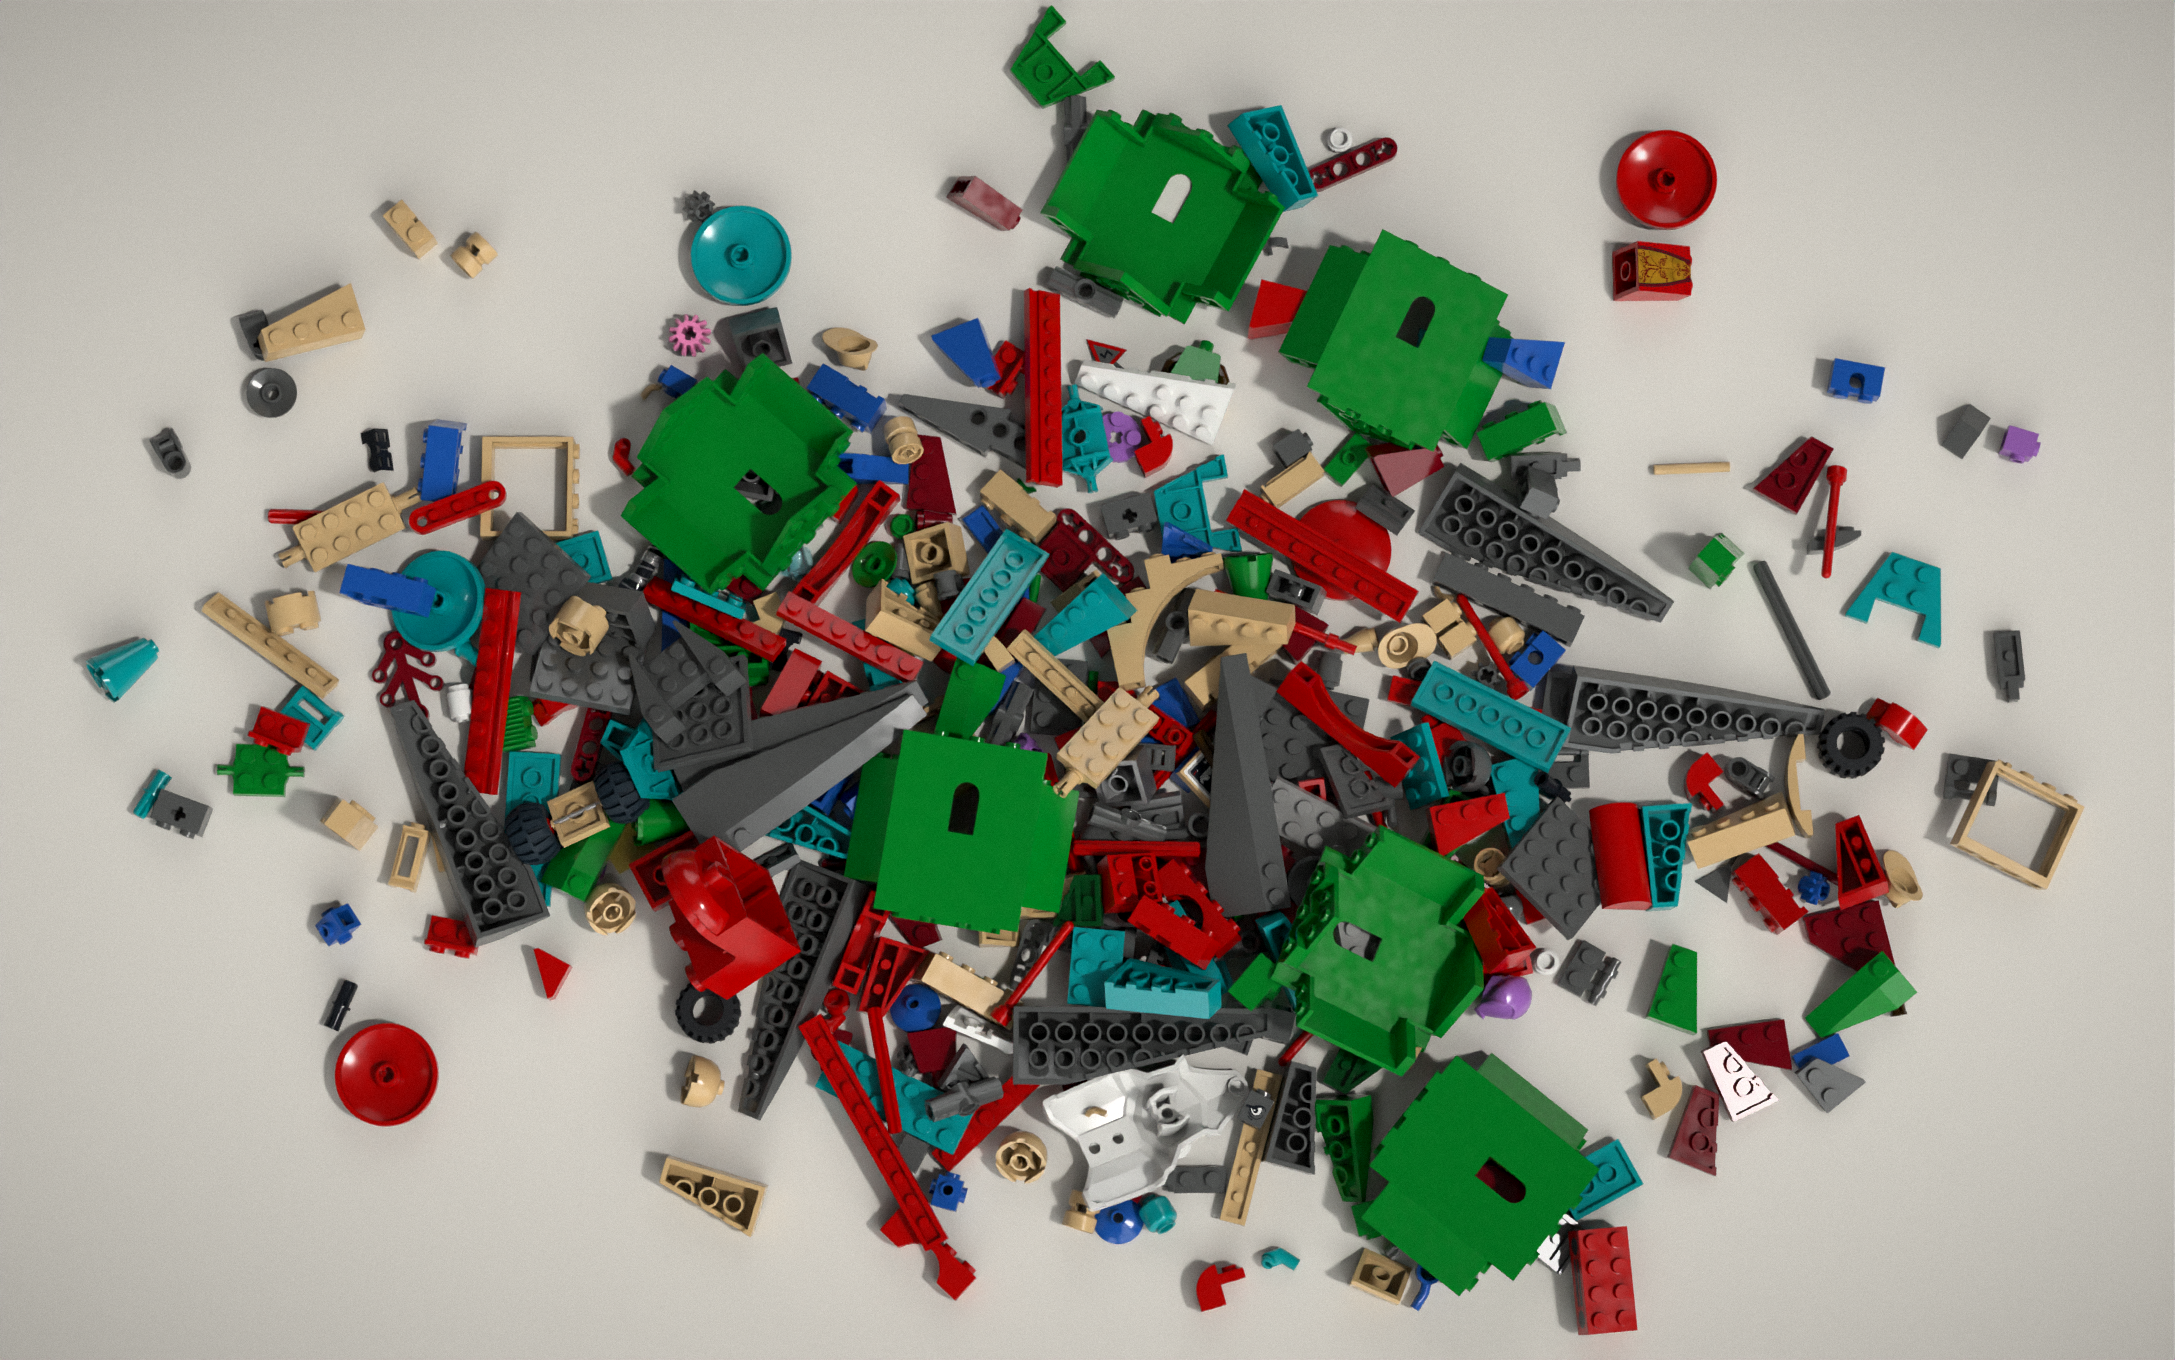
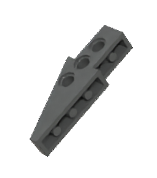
M903 394L898 403L901 409L986 458L990 450H993L1026 470V449L1018 450L1014 446L1017 440H1026L1025 426L1014 419L1012 422L1009 421L1011 417L1010 409ZM976 414H981L985 417L984 422L980 425L971 422V418ZM997 427H1003L1007 432L1003 437H996L993 435V430Z

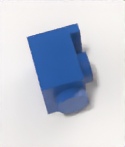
M673 365L668 370L664 369L657 380L665 388L664 392L675 399L698 384L697 379Z

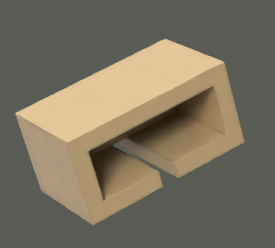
M400 200L383 215L387 224L418 259L438 244L432 233L418 220L417 216L403 200Z
M1445 599L1422 615L1421 620L1433 629L1436 634L1437 643L1447 657L1452 660L1475 644L1477 640L1475 635L1477 633L1469 622L1465 624L1460 618L1462 611L1454 601L1450 603L1448 599Z

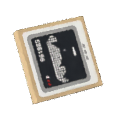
M1199 749L1176 774L1210 809L1212 768Z

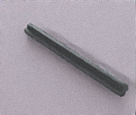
M1761 561L1755 564L1753 569L1817 699L1822 700L1829 697L1831 692L1767 562Z

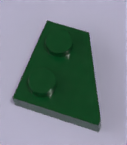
M1102 874L1074 875L1068 894L1065 895L1061 904V910L1053 922V927H1062L1066 921L1073 922L1074 927L1104 925Z
M1340 1048L1322 1083L1343 1094H1347L1382 1069V1067Z

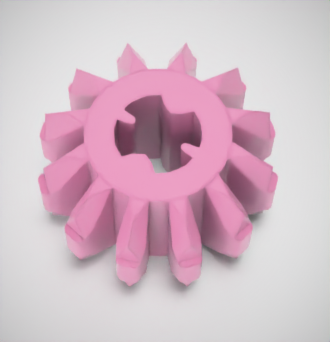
M685 314L684 322H681L678 318L675 319L678 328H669V331L674 334L669 337V342L675 343L673 346L674 351L682 349V356L685 357L688 351H691L692 357H696V349L704 353L706 350L702 344L709 345L711 343V340L706 337L711 334V330L705 328L707 325L705 320L698 323V315H694L692 321H690L688 315ZM689 331H693L695 338L691 337V340H687L685 334L688 333L689 335Z

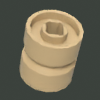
M475 231L466 240V246H459L450 256L473 279L483 270L482 265L489 264L498 254Z
M906 416L896 417L884 425L883 435L888 444L892 460L895 463L909 464L922 456L923 446L920 438L917 437V429L911 418Z
M1485 848L1476 855L1474 869L1477 873L1484 876V881L1488 885L1499 888L1510 883L1496 869L1506 857L1500 850Z
M1072 1189L1068 1202L1071 1208L1065 1211L1062 1225L1093 1234L1097 1223L1095 1214L1100 1213V1210L1090 1212L1082 1197L1083 1192ZM1082 1206L1086 1207V1213L1080 1212Z

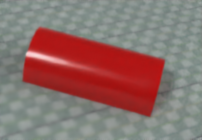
M1620 802L1600 805L1590 809L1589 817L1602 909H1649L1652 901L1638 805Z

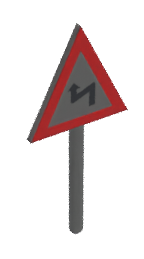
M1086 339L1096 362L1114 364L1116 368L1124 369L1117 361L1127 349Z

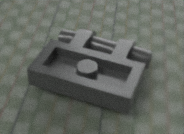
M1583 940L1558 985L1579 998L1585 989L1592 993L1588 1002L1597 1006L1600 999H1604L1607 994L1606 988L1612 978L1615 979L1618 975L1617 969L1621 961L1612 957L1608 965L1604 964L1601 961L1606 952ZM1596 970H1599L1603 975L1597 985H1595L1590 980Z

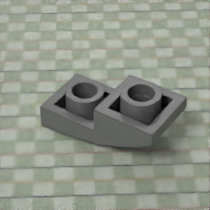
M1851 526L1839 527V531H1836L1834 551L1857 541L1861 536V530H1854V527ZM1824 536L1814 537V541L1808 543L1807 555L1823 554Z

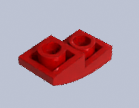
M1151 704L1149 710L1156 714L1159 720L1148 733L1165 745L1176 746V753L1183 756L1193 742L1192 736L1195 733L1160 708Z

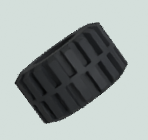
M1845 712L1837 717L1835 716L1826 724L1818 737L1820 739L1817 743V749L1820 751L1818 753L1819 759L1824 761L1822 765L1825 768H1830V773L1833 775L1839 774L1840 778L1851 777V779H1854L1858 776H1864L1882 759L1881 755L1885 750V747H1883L1885 738L1881 736L1882 729L1876 727V721L1873 718L1869 720L1866 718V714L1858 715L1857 712L1846 714ZM1850 731L1862 738L1865 745V752L1859 759H1849L1840 753L1837 747V738L1841 733Z
M691 982L679 993L680 997L676 1000L675 1016H677L679 1026L693 1040L709 1044L717 1041L721 1042L728 1035L731 1036L734 1033L735 1027H738L742 1011L740 1010L741 1004L737 995L726 1000L709 989L703 992L698 991ZM704 996H714L723 1005L721 1019L710 1026L697 1022L693 1014L696 1002Z

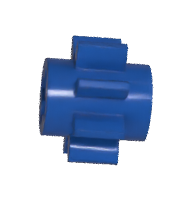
M1811 871L1810 877L1803 876L1798 883V892L1802 894L1800 898L1813 905H1817L1818 900H1825L1830 892V885L1826 882L1827 878Z

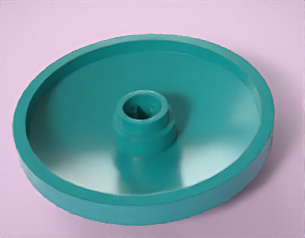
M733 206L714 213L700 226L691 247V263L699 284L710 296L729 305L748 306L770 298L782 287L790 272L792 250L786 231L772 215L751 206Z
M432 551L413 560L401 574L406 575V578L413 580V577L428 580V585L436 588L435 596L428 618L392 611L395 626L402 637L417 648L430 652L452 650L466 642L474 634L482 621L486 590L483 577L471 561L450 551Z

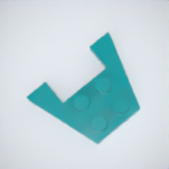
M1224 455L1216 457L1205 465L1197 467L1192 472L1154 491L1162 541L1164 523L1169 522L1211 545L1213 549L1242 552L1238 528L1211 532L1202 483L1228 478Z
M1892 552L1847 610L1845 617L1866 624L1875 599L1924 616L1925 618L1917 641L1939 649L1941 646V568Z
M643 717L619 752L641 798L672 800L683 792L679 781L675 782L670 770L658 773V770L654 769L652 728Z

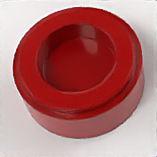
M840 989L828 992L823 1001L826 1011L831 1015L843 1014L850 1007L848 994Z

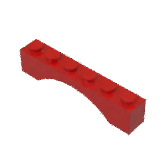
M879 480L865 497L840 536L819 562L799 582L792 593L819 606L900 502V495Z
M1302 661L1289 672L1276 691L1394 788L1409 774L1420 758L1401 741L1375 736L1349 720L1332 701L1321 676Z

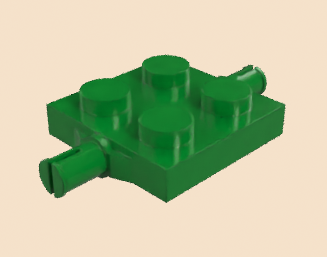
M236 744V756L233 765L218 764L217 775H232L234 780V796L285 797L286 784L289 777H305V767H290L288 755L277 752L276 746L268 745V747L253 744Z

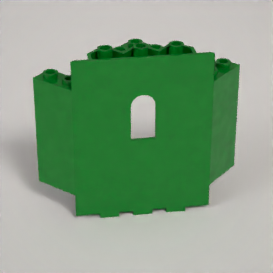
M1109 109L1107 112L1096 110L1040 214L1071 237L1060 260L1070 264L1075 270L1081 271L1080 276L1092 280L1097 285L1099 283L1106 288L1112 289V293L1142 305L1143 309L1158 317H1161V315L1169 316L1185 325L1196 303L1229 312L1285 207L1277 201L1279 198L1269 191H1265V193L1258 191L1263 180L1254 166L1251 165V161L1244 155L1243 149L1235 145L1231 147L1221 145L1213 139L1214 135L1205 129H1190L1181 123L1182 118L1174 113H1169L1168 115L1157 113V115H1154L1142 109L1134 125L1123 122L1121 120L1122 116ZM1181 174L1190 179L1192 190L1174 223H1171L1152 213L1168 181L1173 176Z
M1382 229L1371 253L1363 250L1358 253L1346 245H1341L1340 247L1330 245L1278 352L1290 363L1314 369L1307 387L1320 394L1317 402L1351 432H1357L1358 434L1412 450L1413 446L1417 444L1434 452L1440 438L1447 444L1467 449L1503 375L1501 371L1482 361L1489 337L1514 339L1510 336L1511 332L1499 325L1500 321L1497 320L1508 294L1481 281L1482 279L1479 276L1456 268L1445 258L1435 257L1418 248L1419 246L1416 243L1403 240ZM1418 297H1425L1432 301L1435 311L1418 348L1397 338L1396 335L1412 302Z
M762 353L748 363L739 380L727 369H724L714 381L709 377L704 378L662 410L636 457L642 464L631 476L644 489L628 501L621 517L710 595L718 589L723 591L731 583L733 577L738 579L742 574L760 590L764 591L780 571L784 572L793 562L792 558L801 547L813 540L817 534L815 531L828 516L832 517L839 510V504L857 484L837 466L841 461L840 454H843L851 444L849 439L853 431ZM750 469L782 497V507L776 514L766 515L734 488Z
M904 729L899 755L893 754L892 759H890L891 754L879 752L875 757H872L863 764L844 877L877 882L873 908L892 911V917L993 934H1000V930L1018 932L1022 907L1059 913L1079 791L1071 790L1065 798L1059 796L1062 791L1058 794L1054 792L1053 786H1051L1052 781L1044 779L1048 753L1020 749L1021 744L1006 742L1005 746L984 743L985 738L970 736L969 740L948 737L949 732L934 730L933 734ZM964 782L974 784L979 790V803L973 835L948 831L954 792Z
M1380 824L1374 832L1368 833L1364 844L1360 849L1354 850L1351 858L1325 845L1270 977V980L1295 991L1296 1007L1294 1013L1296 1014V1026L1402 1077L1416 1061V1047L1422 1048L1420 1052L1423 1053L1431 1036L1442 1038L1484 989L1483 960L1463 919L1484 893V876ZM1348 922L1381 938L1372 961L1339 946L1335 942L1333 932L1337 924Z
M1492 1052L1477 1071L1456 1055L1443 1073L1438 1070L1373 1151L1377 1156L1369 1166L1388 1180L1389 1183L1361 1218L1456 1295L1460 1296L1465 1289L1470 1292L1479 1281L1476 1278L1478 1273L1485 1274L1491 1265L1495 1266L1512 1281L1515 1280L1526 1264L1531 1266L1540 1255L1537 1252L1539 1247L1548 1236L1553 1238L1561 1228L1559 1221L1569 1208L1574 1210L1583 1199L1580 1194L1600 1169L1579 1153L1580 1149L1587 1142L1584 1136L1588 1129ZM1489 1157L1521 1181L1525 1187V1196L1522 1201L1518 1203L1506 1201L1475 1176Z

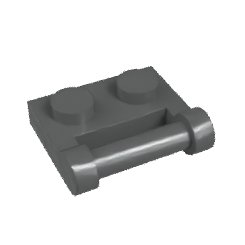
M1562 747L1558 755H1580V762L1553 763L1547 774L1553 779H1559L1566 789H1589V750Z
M1950 753L1947 761L1943 799L1959 798L1970 800L1974 791L1954 788V781L1977 785L1987 763L1995 760ZM1995 775L1983 801L1987 806H1995L1999 777Z

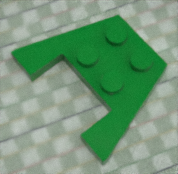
M1052 5L1047 9L1045 16L1037 25L1032 37L1026 43L1010 69L1011 74L1042 109L1064 101L1065 97L1082 94L1110 83L1115 79V76L1101 60L1080 76L1049 42L1048 39L1066 25L1065 19Z

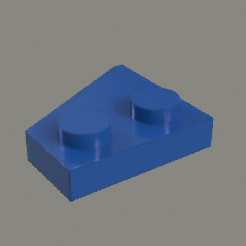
M1169 522L1164 523L1161 554L1169 555L1171 564L1176 563L1181 558L1196 559L1200 558L1204 553L1213 552L1211 545Z

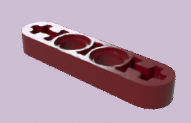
M1388 137L1381 138L1311 169L1309 174L1312 180L1315 174L1318 177L1326 175L1327 171L1325 169L1327 168L1333 179L1330 181L1329 176L1323 178L1322 185L1314 182L1316 191H1324L1392 161L1397 154L1398 147L1393 139ZM1383 144L1386 147H1392L1390 155H1387L1385 152L1377 155L1378 161H1375V156L1371 149L1374 148V152L1377 153L1382 150ZM1359 154H1367L1370 157V163L1366 166L1359 165L1356 161V157ZM1336 164L1346 165L1348 172L1343 176L1336 175L1333 170Z
M1070 508L1059 512L1057 515V525L1060 522H1064L1062 518L1064 515L1066 517L1072 515L1074 516L1073 523L1077 527L1080 523L1084 525L1076 531L1078 536L1083 531H1089L1093 534L1094 540L1087 544L1097 554L1102 548H1108L1112 552V557L1109 561H1101L1099 558L1094 561L1119 584H1126L1133 579L1135 570L1132 563L1081 515ZM1067 524V526L1074 531V528L1070 524ZM1116 557L1120 559L1117 561V564L1121 568L1126 566L1129 568L1128 577L1124 575L1118 577L1119 570L1114 565L1111 570L1108 568L1114 563Z
M587 709L571 765L572 777L579 784H587L595 776L603 748L600 742L613 712L602 710V714L599 712V709ZM593 719H601L603 721V726L599 730L590 729L589 724ZM588 742H593L597 745L596 750L591 754L583 752V746ZM583 759L587 760L586 769L589 773H584L583 777H580L577 770H582L584 765Z

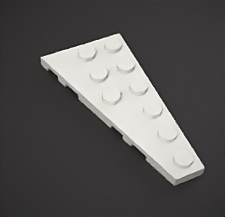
M1090 360L1083 361L1075 384L1145 416H1150L1154 420L1210 445H1213L1237 385L1229 382L1227 385L1217 384L1215 380L1205 379V381L1192 380L1190 376L1153 370L1151 373L1141 372L1139 368L1129 367V369L1116 368L1114 364Z

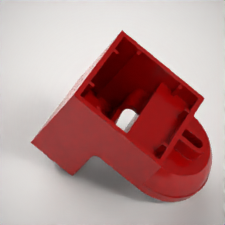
M715 835L693 850L673 851L663 858L662 871L664 879L673 897L668 903L676 921L669 926V931L675 943L683 951L688 952L691 963L685 966V973L691 984L698 991L703 992L709 989L728 1000L801 952L769 870Z

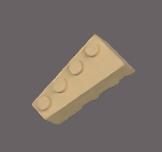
M942 951L939 954L928 953L919 965L912 978L913 980L930 985V988L935 992L951 997L955 1003L967 1009L971 1008L974 1010V1013L1004 1029L1010 1030L1013 1025V1014L1010 1017L1012 1020L1005 1027L991 1017L990 1013L995 1007L998 1008L1000 1004L1003 1005L1012 994V990L1006 988L1004 992L996 987L998 982L987 976H984L983 979L974 975L975 969L963 963L961 967L952 962L954 958ZM1019 1000L1016 1006H1023L1024 1002Z

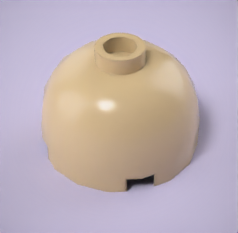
M603 883L593 888L585 901L584 913L586 920L595 932L599 934L621 933L635 919L636 901L623 886L616 883Z
M692 1056L685 1071L684 1077L687 1078L685 1087L682 1086L680 1102L683 1105L701 1108L712 1103L716 1095H722L725 1081L721 1080V1071L712 1060L702 1056Z
M1017 1131L1007 1135L997 1149L996 1168L1002 1176L1012 1182H1016V1179L1024 1181V1183L1034 1182L1044 1173L1048 1160L1046 1146L1037 1135L1031 1132Z

